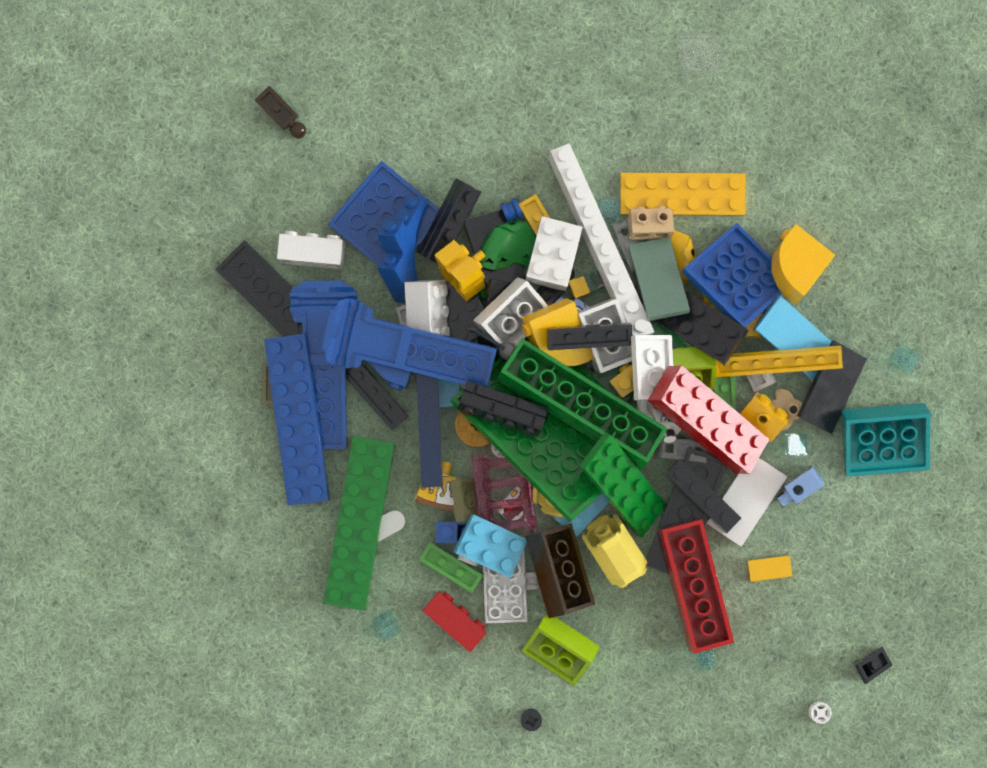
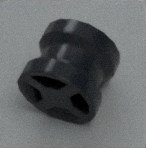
M527 709L522 713L521 724L526 730L535 731L541 726L542 717L537 710Z

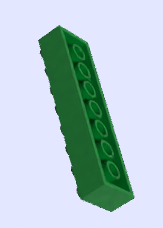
M523 338L497 378L498 382L529 401L548 407V413L595 442H598L604 432L610 434L634 465L641 470L646 466L668 430L667 427Z
M355 436L352 438L324 604L364 611L367 609L395 443Z

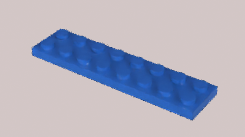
M307 333L264 339L287 504L296 505L329 501L330 494Z

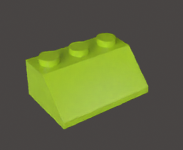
M546 613L521 652L574 686L592 663L600 646L558 618H548Z

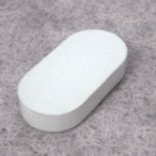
M391 511L382 516L378 541L387 538L404 527L405 517L401 512Z

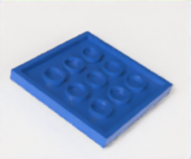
M381 160L330 220L328 225L378 266L386 253L377 236L385 220H393L407 196H425ZM426 197L427 205L418 225L415 250L423 242L439 211V208Z
M738 223L734 224L681 271L724 315L744 327H747L778 296L783 294L776 285L772 275V256Z

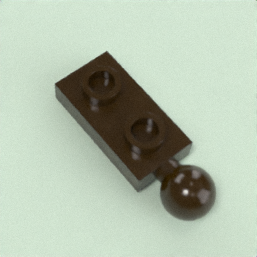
M268 86L255 99V102L283 131L289 126L292 137L296 139L303 138L306 134V127L301 122H295L299 117L297 113Z

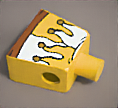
M442 461L443 487L422 488L421 485L415 497L416 502L453 512L454 500L451 493V480L457 478L449 476L452 463Z

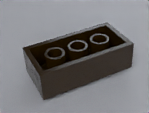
M572 523L525 537L548 618L566 615L595 605Z

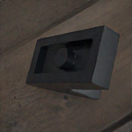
M883 647L877 648L866 657L853 662L864 684L869 683L892 666Z

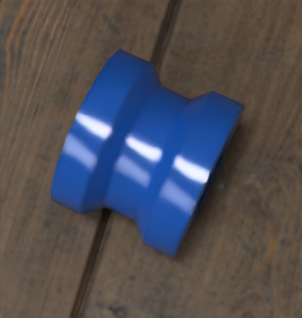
M516 198L511 199L509 203L503 202L500 204L507 223L511 222L514 218L523 217Z

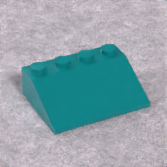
M915 403L842 409L841 427L846 477L930 470L931 413L926 404Z

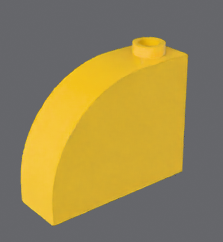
M795 224L791 230L787 228L779 237L782 241L774 251L771 269L779 290L785 297L797 305L834 258L835 254Z
M565 298L522 317L524 324L522 325V330L529 338L530 343L566 366H576L593 360L590 348L547 349V328L582 326L574 301Z

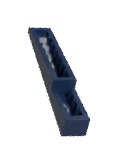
M416 373L422 488L443 487L438 378Z

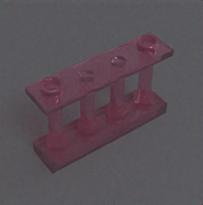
M486 454L472 455L479 517L506 530L525 527L526 533H535L538 522L533 512L530 482L519 471V477L491 480L488 473L490 468L512 464L505 457L488 459ZM520 485L521 498L494 501L491 498L492 489ZM520 506L523 508L524 519L496 522L494 520L493 512L497 509Z

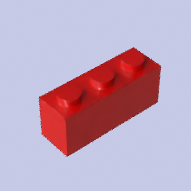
M439 591L422 611L466 650L471 652L487 634L484 630L486 626L478 619L473 621L468 616L470 612L462 605L457 607L452 602L454 598L449 593L444 591L442 594Z

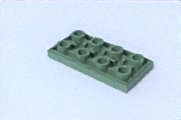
M670 237L630 244L629 252L648 321L689 313L690 309Z

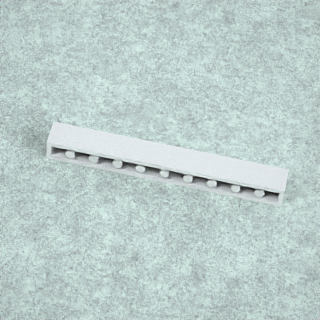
M570 143L551 150L548 160L577 225L583 227L581 234L610 298L618 299L626 323L632 324V336L653 335L652 325L647 319L643 305Z

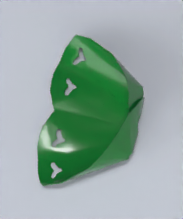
M512 221L511 223L497 225L482 244L481 251L485 254V257L479 262L482 267L492 270L504 269L514 263L529 265L531 258L522 257L526 254L530 257L532 256L536 235L525 221ZM502 257L504 259H507V261H502L501 263H499ZM490 258L494 263L485 262V261Z

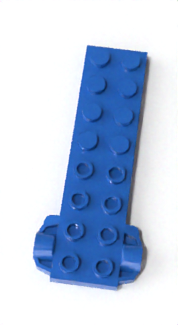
M344 280L301 281V285L293 287L290 292V311L293 320L297 323L302 322V334L307 333L323 449L347 448L346 368L332 365L326 361L325 350H321L330 308H335L340 300L346 298L358 300L354 287L345 284Z
M346 298L340 300L335 308H330L321 350H325V359L332 365H339L344 368H357L362 364V360L458 384L465 385L468 380L488 387L497 348L373 318V309L366 306L362 301Z

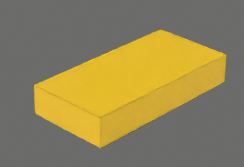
M789 555L747 561L750 582L792 576Z

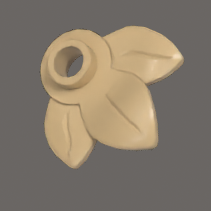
M777 389L775 392L776 400H771V403L777 408L784 409L788 417H790L788 423L782 429L786 430L792 426L794 420L800 419L797 417L802 402L794 399L790 391ZM796 406L798 409L797 413L793 414L790 408Z

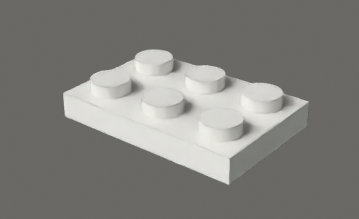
M672 335L631 336L634 400H648L666 368L673 366Z

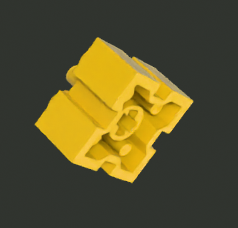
M453 240L435 254V259L439 265L440 274L467 302L486 287L484 282L485 275L481 271L482 265L479 262L485 257V254L480 250L472 257H468L469 251L467 248Z

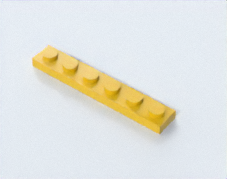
M841 346L733 353L725 366L715 360L716 377L843 368Z

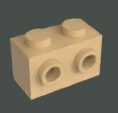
M658 206L654 209L635 207L628 214L629 241L656 240L670 237L671 240L674 234L672 208H665L663 206Z

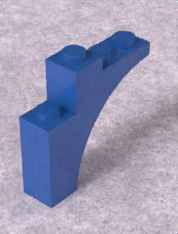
M407 196L393 220H385L377 233L386 252L377 269L394 301L397 303H406L404 282L418 281L415 266V241L418 225L427 205L425 197Z

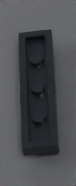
M617 323L547 328V349L564 350L630 346L632 324Z
M363 363L357 368H346V379L391 430H394L408 417L407 413Z

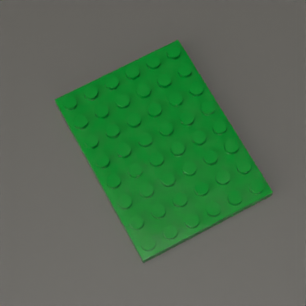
M500 357L493 364L488 388L529 401L497 381L501 370L507 363V360ZM582 365L568 366L607 390ZM464 388L450 401L456 408H458ZM547 412L539 436L534 437L526 436L517 429H505L502 424L496 422L487 423L481 417L475 415H464L569 523L602 494L579 467L597 442Z

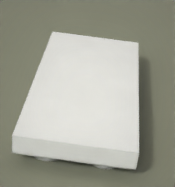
M758 458L750 474H738L722 498L741 517L739 522L728 533L720 530L710 519L707 520L706 524L742 547L787 476Z
M524 550L511 578L483 566L485 624L527 622Z

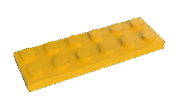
M620 173V215H628L630 210L635 207L654 209L655 207L663 206L665 208H672L673 215L745 216L746 175L745 173Z

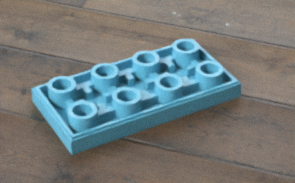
M781 296L775 299L753 328L776 350L829 347L831 343L823 333ZM818 370L801 372L813 381Z

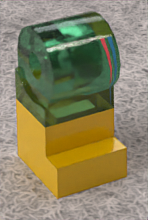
M599 271L572 279L568 283L574 300L605 288Z

